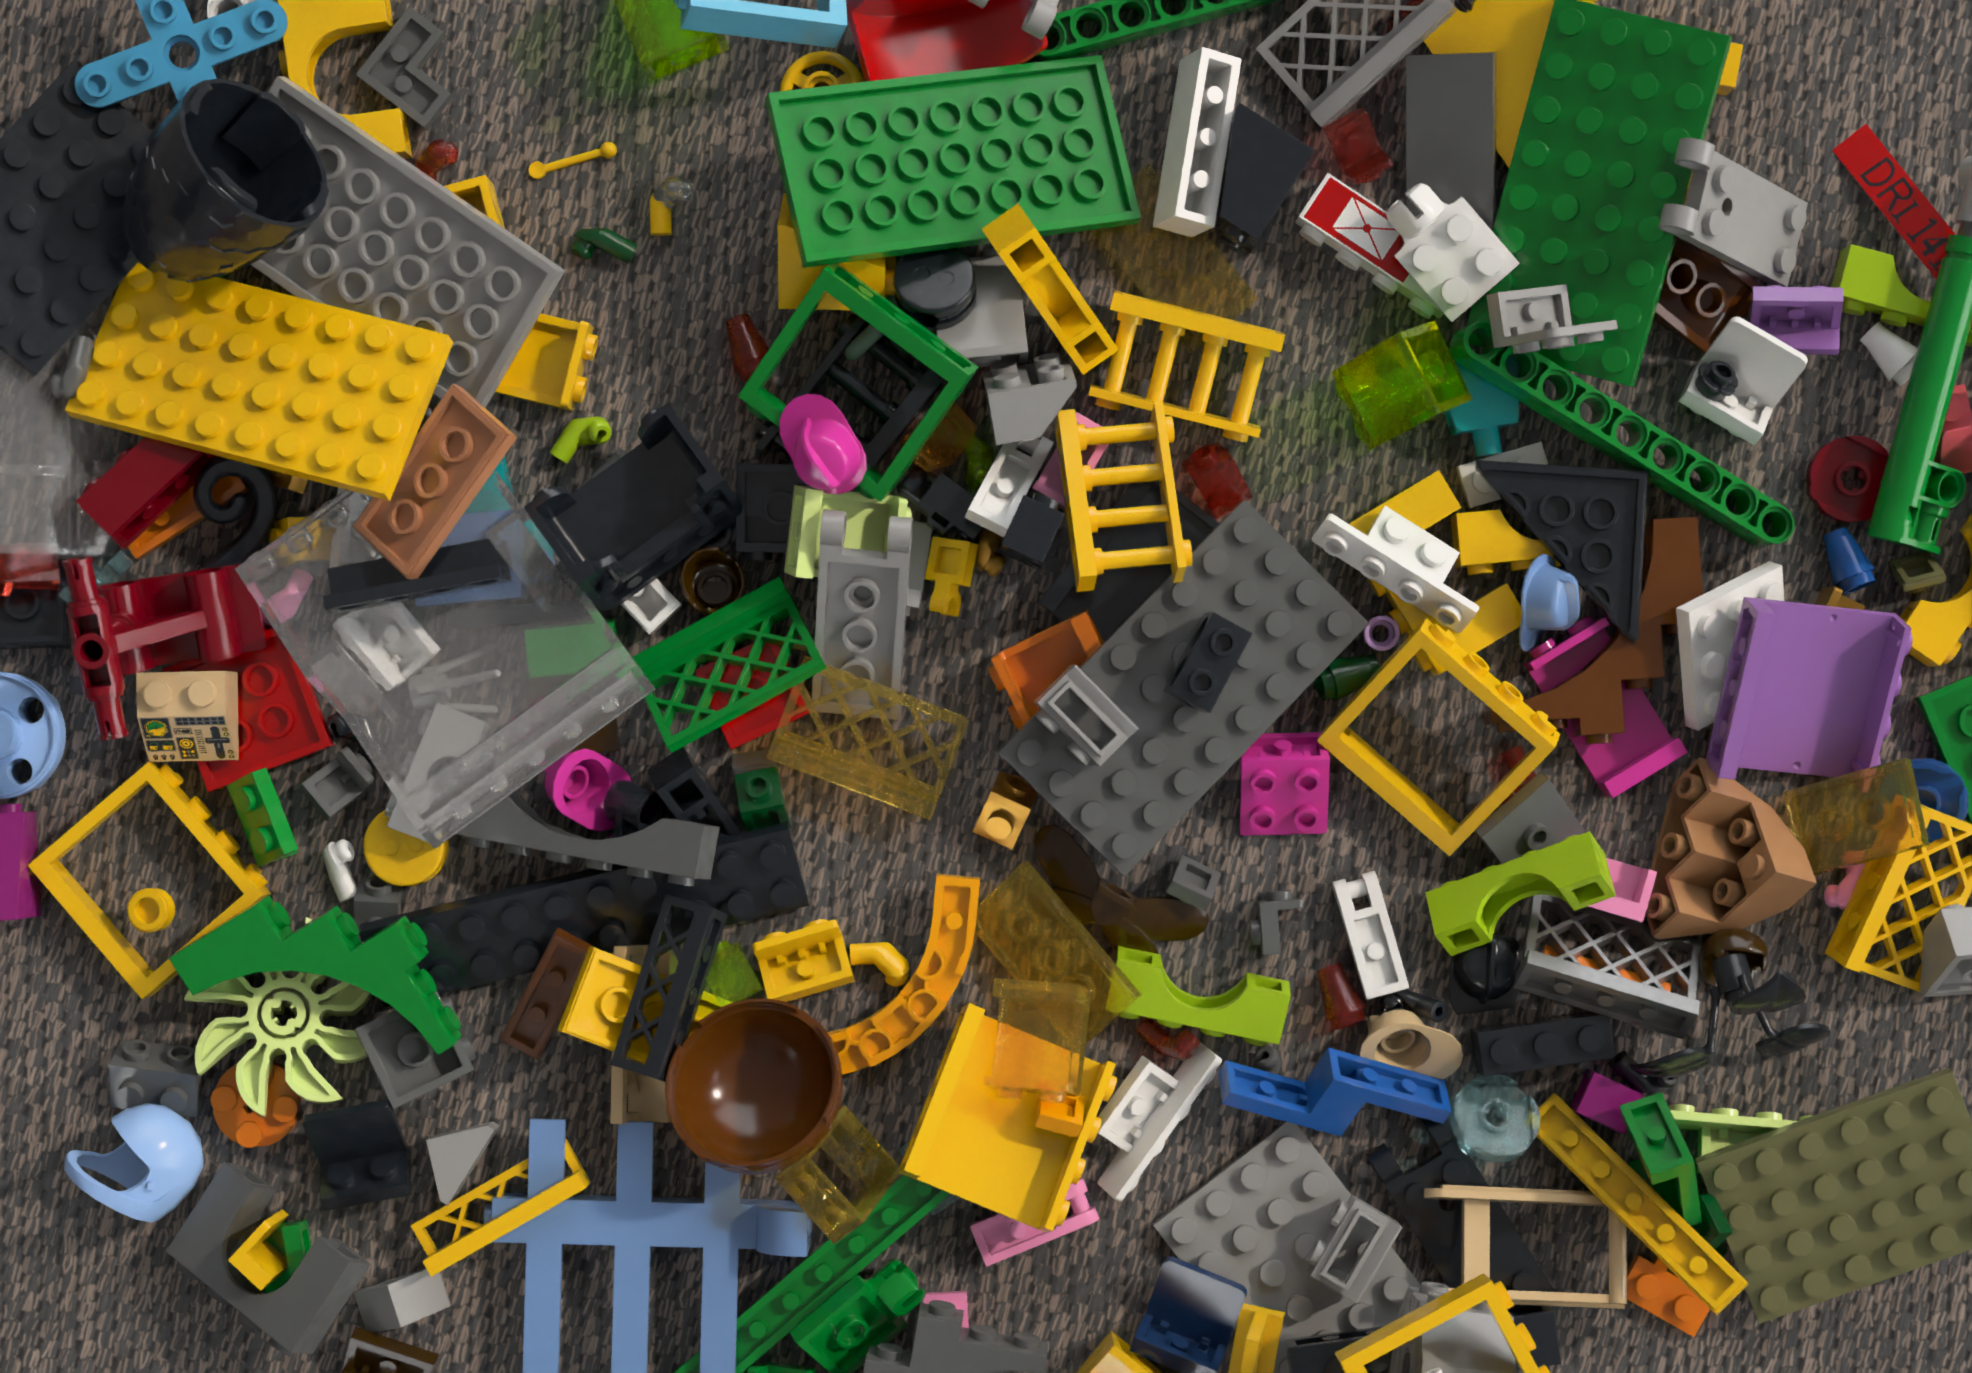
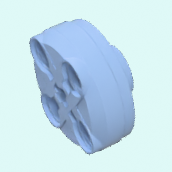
M0 672V799L19 797L41 788L51 777L64 753L66 727L58 700L42 685L20 674ZM35 699H39L44 707V714L37 722H34L28 714L29 705ZM23 760H27L32 767V776L26 783H23L17 776V767Z

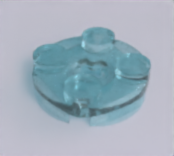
M1500 1074L1485 1077L1479 1075L1462 1087L1452 1102L1450 1123L1458 1139V1147L1463 1153L1469 1156H1477L1489 1162H1508L1521 1157L1526 1152L1539 1132L1540 1113L1532 1096L1529 1094L1526 1097L1524 1092L1517 1088L1519 1083ZM1490 1109L1496 1110L1497 1117L1504 1118L1505 1123H1501L1498 1127L1488 1122L1485 1116L1488 1115Z

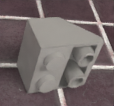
M1056 353L1044 354L1035 357L1034 363L1018 366L1014 361H1005L992 365L990 371L982 372L990 422L996 445L1035 439L1042 436L1077 388L1076 378L1068 356L1060 358V355Z

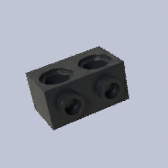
M1214 612L1204 613L1163 692L1201 712L1211 713L1253 633Z

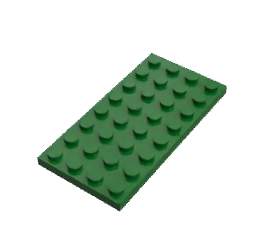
M1555 0L1492 231L1520 264L1472 305L1467 326L1477 321L1490 323L1486 296L1488 294L1566 284L1572 325L1617 320L1618 329L1604 331V340L1598 342L1577 344L1576 337H1573L1574 346L1565 348L1543 349L1542 342H1539L1540 350L1536 352L1566 370L1634 387L1676 240L1675 235L1658 228L1663 205L1678 204L1685 206L1693 171L1674 163L1679 139L1695 138L1704 140L1732 36L1583 1ZM1471 333L1468 339L1469 344L1483 347L1481 339Z
M1102 55L770 92L765 98L803 268L989 244L990 241L982 231V228L1017 203L1021 206L1041 237L1134 225L1141 219Z

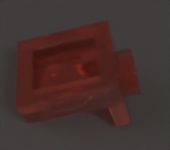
M1362 107L1323 127L1338 167L1354 185L1374 181L1381 176L1383 171L1393 166L1390 156L1380 146L1368 113Z

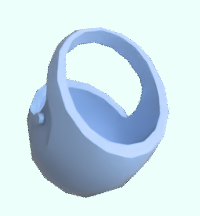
M145 1103L127 1108L111 1118L112 1124L125 1141L121 1146L106 1154L72 1150L65 1156L64 1171L81 1190L95 1200L133 1219L152 1223L160 1220L175 1209L195 1187L203 1169L204 1157L201 1139L189 1121L166 1106ZM80 1166L111 1178L126 1187L127 1190L116 1191L105 1186L84 1172Z

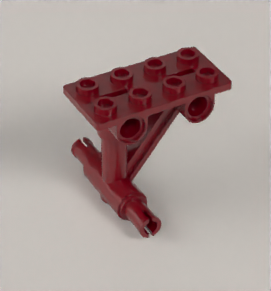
M83 556L82 559L76 557L62 561L71 601L67 602L66 613L73 642V655L77 661L84 697L87 698V701L93 703L100 741L109 740V736H112L113 740L129 735L120 696L124 695L123 690H125L123 675L144 672L157 665L200 659L202 663L223 661L237 657L243 652L263 650L268 645L253 567L249 562L97 585L92 556Z

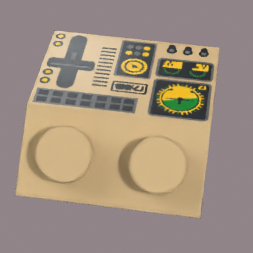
M237 672L136 673L137 719L149 762L239 760Z

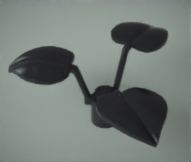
M1732 954L1720 957L1711 963L1717 987L1709 989L1711 1009L1706 1045L1702 1048L1695 1047L1681 1050L1642 1064L1629 1063L1633 1071L1655 1078L1680 1077L1711 1063L1709 1056L1715 1051L1720 999L1726 1001V1005L1729 1006L1730 1011L1734 1014L1750 1015L1756 1013L1769 1038L1755 1043V1048L1758 1053L1765 1056H1782L1797 1052L1823 1040L1831 1033L1828 1026L1820 1023L1801 1024L1781 1032L1773 1029L1765 1012H1778L1802 1003L1806 999L1802 985L1779 969L1769 981L1755 989L1746 955Z

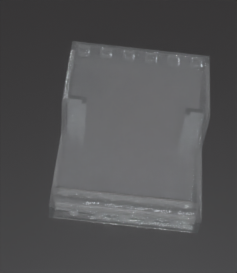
M496 469L440 547L489 538L508 563L512 582L345 613H335L324 608L323 596L331 594L327 568L384 558L352 527L373 497L345 490L334 499L325 502L320 509L297 525L290 527L282 536L262 550L252 554L248 560L235 568L305 678L344 718L416 830L434 849L655 690L593 602L574 581L548 541ZM496 669L501 673L497 678L488 676L490 671Z

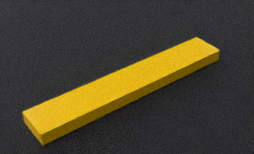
M1555 1093L1523 1123L1716 1316L1748 1285V1282Z

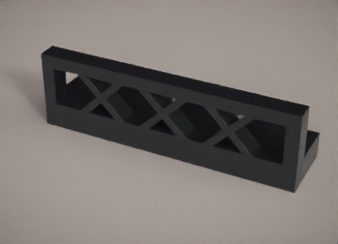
M499 536L440 547L419 578L411 580L405 578L385 558L327 568L331 594L323 596V602L326 610L335 613H345L512 582L505 539Z
M665 894L610 1065L666 1082L667 1071L678 1045L682 1046L689 1037L724 929L727 914L709 906ZM675 907L694 912L689 930L675 937L670 927ZM665 937H667L668 942L663 944ZM684 943L683 949L681 950L679 945ZM673 949L678 960L676 971L662 980L656 969L659 956ZM653 979L655 984L650 986L651 980ZM671 985L669 992H667L666 987ZM659 992L665 1004L662 1014L654 1020L647 1022L642 1011L645 999ZM639 1022L641 1027L636 1029L637 1023ZM655 1028H657L656 1033H655V1036H654L652 1030L655 1029ZM644 1034L651 1047L645 1066L626 1060L631 1042Z

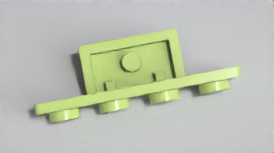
M1672 1104L1668 1106L1679 1129L1698 1130V1157L1797 1122L1782 1120V1114L1776 1112H1758L1755 1114V1117L1739 1116V1111L1731 1108L1712 1109V1113L1695 1112V1107L1692 1105ZM1801 1116L1799 1117V1121L1809 1118L1811 1116Z

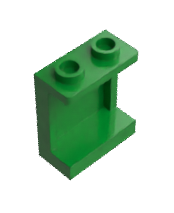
M1662 1092L1620 1105L1621 1118L1640 1159L1631 1161L1629 1166L1690 1226L1702 1223L1694 1160Z

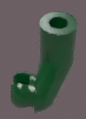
M607 228L580 229L573 235L575 240L570 245V251L584 260L591 258L596 248L607 252L626 264L631 260L637 248V244Z

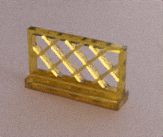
M804 656L801 665L812 660V658ZM826 664L827 669L819 672V674L827 677L832 687V692L811 700L804 685L805 681L792 688L766 756L767 759L925 819H932L970 718ZM837 681L843 682L848 685L839 688ZM858 688L868 692L874 707L853 716L843 694ZM801 694L805 704L795 707ZM877 696L885 698L889 701H886L881 704ZM837 698L846 719L825 728L815 706ZM897 704L908 707L915 723L893 731L884 710ZM806 710H809L818 729L817 732L805 737L787 731L791 717ZM919 712L927 714L929 717L922 719ZM878 713L887 735L865 743L856 722ZM938 720L956 725L957 728L952 740L937 747L934 746L925 727ZM849 725L859 747L844 753L834 748L828 734ZM919 729L928 750L907 759L897 738ZM822 738L825 745L815 742L814 740ZM891 741L900 762L888 768L876 765L869 750ZM948 750L942 763L938 753ZM863 753L865 760L855 756ZM932 756L939 771L935 785L932 786L916 780L910 765ZM904 768V771L907 776L897 773L896 771H899Z

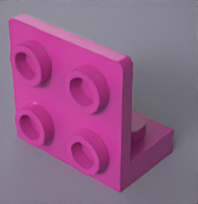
M1321 732L1263 733L1239 758L1241 771L1239 829L1241 835L1324 834L1327 832L1330 757L1328 750L1317 742Z

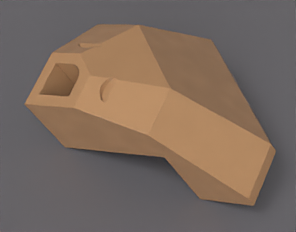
M1699 757L1673 783L1650 869L1657 871V875L1645 914L1653 938L1667 939L1710 934L1722 929L1746 928L1788 910L1817 884L1804 847L1773 808L1734 779L1718 778L1708 766L1707 759Z

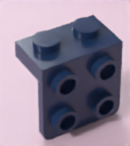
M1167 1257L1161 1267L1146 1313L1134 1336L1129 1351L1143 1356L1150 1362L1160 1363L1181 1373H1217L1247 1296L1246 1287L1176 1257Z

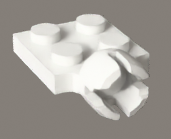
M1420 183L1405 193L1421 212L1415 217L1401 200L1393 203L1386 213L1388 222L1401 235L1403 240L1402 247L1394 254V257L1445 316L1453 322L1520 263L1462 196L1455 202L1446 204L1439 199L1428 185Z

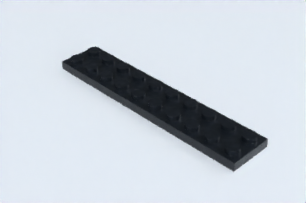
M784 822L718 838L711 879H695L694 887L667 882L669 874L655 871L653 879L630 876L626 874L628 866L613 864L612 871L591 868L378 919L373 922L362 923L359 926V935L361 941H364L403 916H406L410 923H416L426 936L427 945L425 947L429 951L416 965L420 970L425 969L431 975L436 984L438 994L534 972L558 927L607 953H613L614 946L647 945L650 943L665 894L709 906L727 914L724 926L809 906V898L789 823ZM675 907L670 922V927L675 937L689 930L694 912ZM381 1000L383 1007L391 1006L388 1003Z

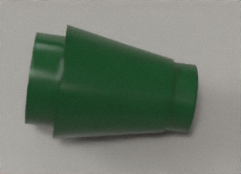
M1373 654L1337 658L1313 681L1314 686L1323 701L1332 699L1336 702L1362 688L1380 667Z

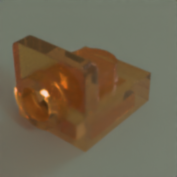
M954 402L916 456L914 462L926 472L954 464L978 427ZM912 433L904 436L901 441L902 446L905 445Z

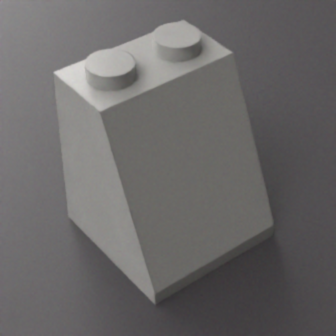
M994 248L982 250V257L969 258L974 267L977 297L974 308L959 324L947 329L937 330V337L978 367L992 366L1005 361H1014L1016 364L1027 363L1028 344L1021 285Z

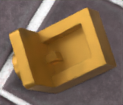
M999 772L973 832L1013 850L1038 793L1021 776Z

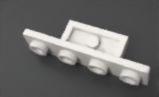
M1384 506L1367 535L1337 516L1328 514L1312 537V541L1322 547L1328 554L1338 557L1360 571L1366 578L1381 584L1397 594L1403 601L1416 606L1435 618L1441 625L1449 627L1457 633H1461L1479 610L1477 604L1443 584L1460 552L1387 506Z
M1201 1042L1196 1043L1173 1076L1142 1055L1098 1116L1102 1119L1098 1133L1121 1148L1098 1180V1185L1116 1201L1121 1202L1136 1187L1140 1175L1150 1161L1162 1151L1168 1136L1178 1122L1187 1116L1191 1104L1204 1086L1209 1084L1214 1078L1222 1059Z

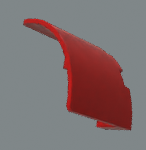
M846 0L847 18L865 82L1023 64L1045 50L1048 45L1046 35L1040 40L1021 30L1024 18L1032 3L1030 0H989L983 9L967 0Z

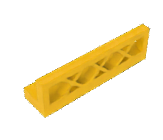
M566 1139L565 1160L573 1173L495 1219H490L485 1224L465 1220L469 1202L476 1198L492 1202V1198L495 1195L486 1193L489 1190L500 1185L497 1197H502L507 1180L514 1176L528 1179V1172L524 1170L528 1169L529 1157L453 1200L448 1206L444 1205L413 1223L411 1228L428 1256L422 1262L430 1276L432 1277L584 1190L591 1181L568 1140ZM461 1207L459 1218L448 1215ZM437 1220L456 1224L452 1242L437 1249L425 1227ZM463 1226L473 1229L460 1237Z

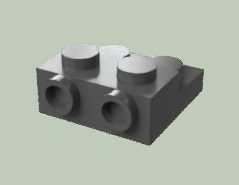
M436 991L435 994L437 995L442 1005L444 1007H450L456 1014L449 998L447 996L440 998L438 992ZM397 1010L354 1029L392 1109L474 1070L471 1061L476 1059V1055L466 1036L460 1037L451 1048L438 1055L419 1030Z

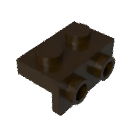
M355 1327L349 1340L341 1373H435L439 1354Z

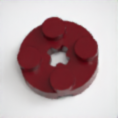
M1859 435L1836 438L1816 451L1809 462L1806 472V492L1808 498L1814 503L1820 513L1836 522L1854 523L1868 520L1873 513L1889 453L1875 440ZM1852 468L1858 470L1856 478L1862 481L1860 488L1852 487L1848 491L1843 487L1844 481L1841 479L1842 472L1848 473Z

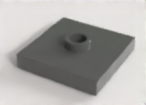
M1540 772L1486 819L1475 832L1497 862L1503 864L1522 857V855L1529 851L1540 850L1562 842L1569 836L1583 834L1585 830L1550 780Z

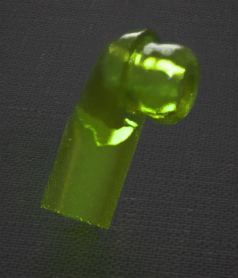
M961 425L950 439V442L967 455L968 473L965 475V481L970 488L979 490L994 462V451L989 444L964 425Z

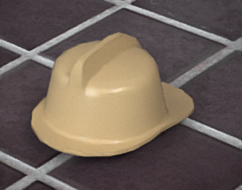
M1396 1009L1385 1012L1380 1016L1372 1015L1369 1017L1367 1022L1368 1035L1363 1041L1359 1052L1361 1057L1442 1080L1452 1075L1460 1067L1463 1058L1461 1044L1453 1035L1440 1029L1425 1026L1415 1013L1405 1009Z

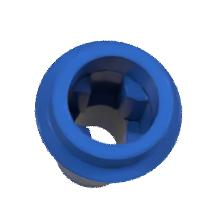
M1847 527L1839 528L1822 537L1825 542L1833 584L1843 590L1842 595L1856 592L1876 582L1872 573L1876 569L1852 534H1850Z

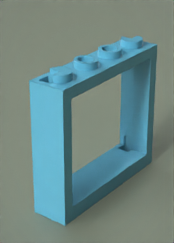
M673 0V4H677V8L680 9V29L836 48L847 27L846 0H817V10L742 0Z

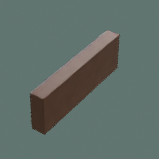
M558 927L499 1040L538 1060L565 1011L589 946H594Z

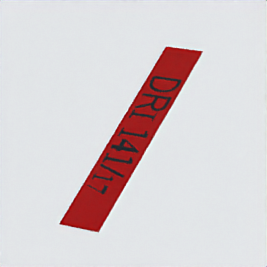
M1865 124L1832 151L1932 276L1937 279L1942 258L1946 255L1944 250L1948 236L1956 234L1869 126Z

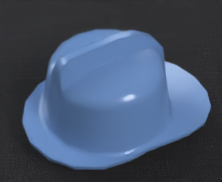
M1541 554L1536 557L1524 577L1521 591L1522 616L1519 632V645L1522 651L1529 652L1541 640L1545 630H1566L1579 617L1578 581L1571 573L1557 568L1555 561L1550 555Z

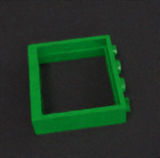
M830 264L817 277L738 397L747 403L746 408L754 416L762 420L769 419L780 427V418L787 404L766 390L764 385L826 293H829L948 381L884 475H881L867 464L864 477L855 487V490L866 498H876L881 502L893 491L979 367L840 264Z

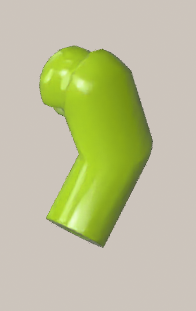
M598 416L573 419L567 424L549 453L568 464L579 446L607 443L611 438L612 429L604 418Z

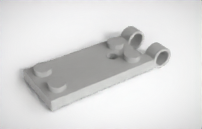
M1695 138L1679 139L1674 163L1693 171L1685 206L1678 204L1663 205L1658 228L1691 243L1770 285L1788 287L1791 272L1796 264V251L1801 230L1806 223L1808 203L1717 153L1715 145L1710 142Z
M824 509L820 529L815 645L827 669L813 676L811 711L898 720L913 518L890 516L887 552L844 548L847 512ZM858 586H866L870 589L871 595L867 598H861L856 595L855 589Z

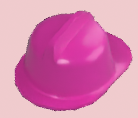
M805 394L794 398L784 408L781 415L780 436L785 449L793 461L798 477L806 485L815 489H821L826 494H842L853 490L864 477L867 470V458L860 441L855 436L843 413L833 401L821 395Z
M589 749L564 753L554 759L552 763H543L541 768L546 772L544 788L547 797L563 815L595 831H605L614 828L615 822L609 821L605 817L603 810L604 800L610 787L619 780L632 782L629 774L621 766Z

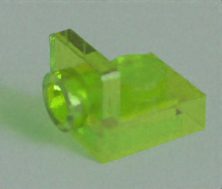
M728 940L718 944L707 978V982L721 1007L745 1000L763 990L744 954L743 946L737 942L730 945Z

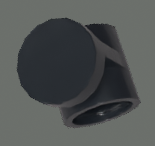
M627 780L615 782L610 787L604 800L603 810L605 817L609 821L615 822L613 832L607 833L606 839L629 835L643 830L662 819L665 813V803L658 793Z

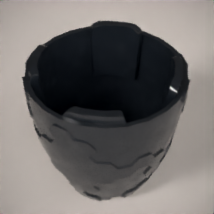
M217 78L204 80L192 86L170 108V112L148 137L127 184L122 228L126 241L135 254V258L153 273L158 271L165 272L171 280L186 281L187 283L222 276L244 268L268 256L303 234L310 227L309 225L319 217L326 205L329 193L326 172L317 150L305 133L304 122L272 93L262 92L249 84L246 85L237 81Z

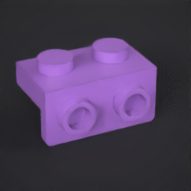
M1753 286L1749 323L1803 354L1836 355L1839 353L1843 288H1830L1826 286Z

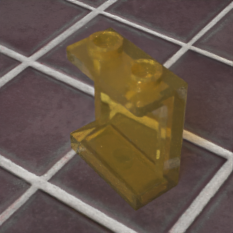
M994 978L992 996L1000 999L992 1076H984L983 1085L996 1090V1097L1012 1100H1022L1023 1092L1039 1094V1101L1063 1104L1065 1103V1096L1080 1097L1092 991L1080 984Z

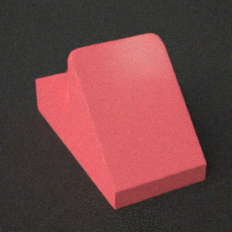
M1965 384L1954 386L1934 462L1957 469L1962 474L1972 472V412Z

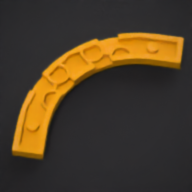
M936 874L930 935L925 952L910 980L888 1004L873 1015L848 1027L827 1032L837 1050L841 1062L842 1075L868 1066H875L894 1056L916 1040L946 1007L947 1002L963 976L973 946L980 877Z

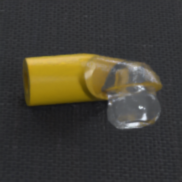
M679 175L669 176L651 195L649 201L650 235H672L671 209L679 201L689 200L693 196L694 187L690 179L681 178Z

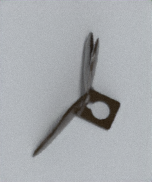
M1047 825L1042 827L1036 834L1035 851L1037 857L1055 887L1035 889L1030 895L1034 908L1045 917L1067 923H1098L1116 951L1118 946L1156 954L1159 953L1152 941L1188 940L1197 937L1207 928L1209 917L1206 911L1191 904H1186L1178 898H1138L1100 877L1085 850L1064 829Z

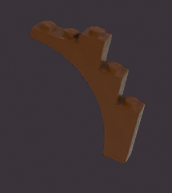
M1697 517L1653 519L1645 523L1638 641H1628L1617 628L1605 647L1578 673L1549 691L1522 700L1535 712L1539 710L1547 714V720L1557 729L1568 728L1567 720H1571L1573 737L1585 736L1586 745L1613 743L1612 735L1625 733L1621 682H1625L1626 690L1652 688V680L1665 677L1661 627H1665L1666 635L1678 634L1676 608L1703 595ZM1490 707L1483 708L1485 725L1497 724V733L1517 732Z

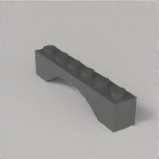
M459 781L450 833L466 836L465 844L491 849L492 841L505 843V852L531 856L532 849L546 851L545 859L571 864L572 856L587 859L585 867L612 871L613 864L628 866L626 874L630 876L653 879L655 871L669 874L667 881L669 883L694 887L695 879H711L720 827L679 819L662 818L643 830L623 837L593 840L568 833L548 822L530 807L518 790Z

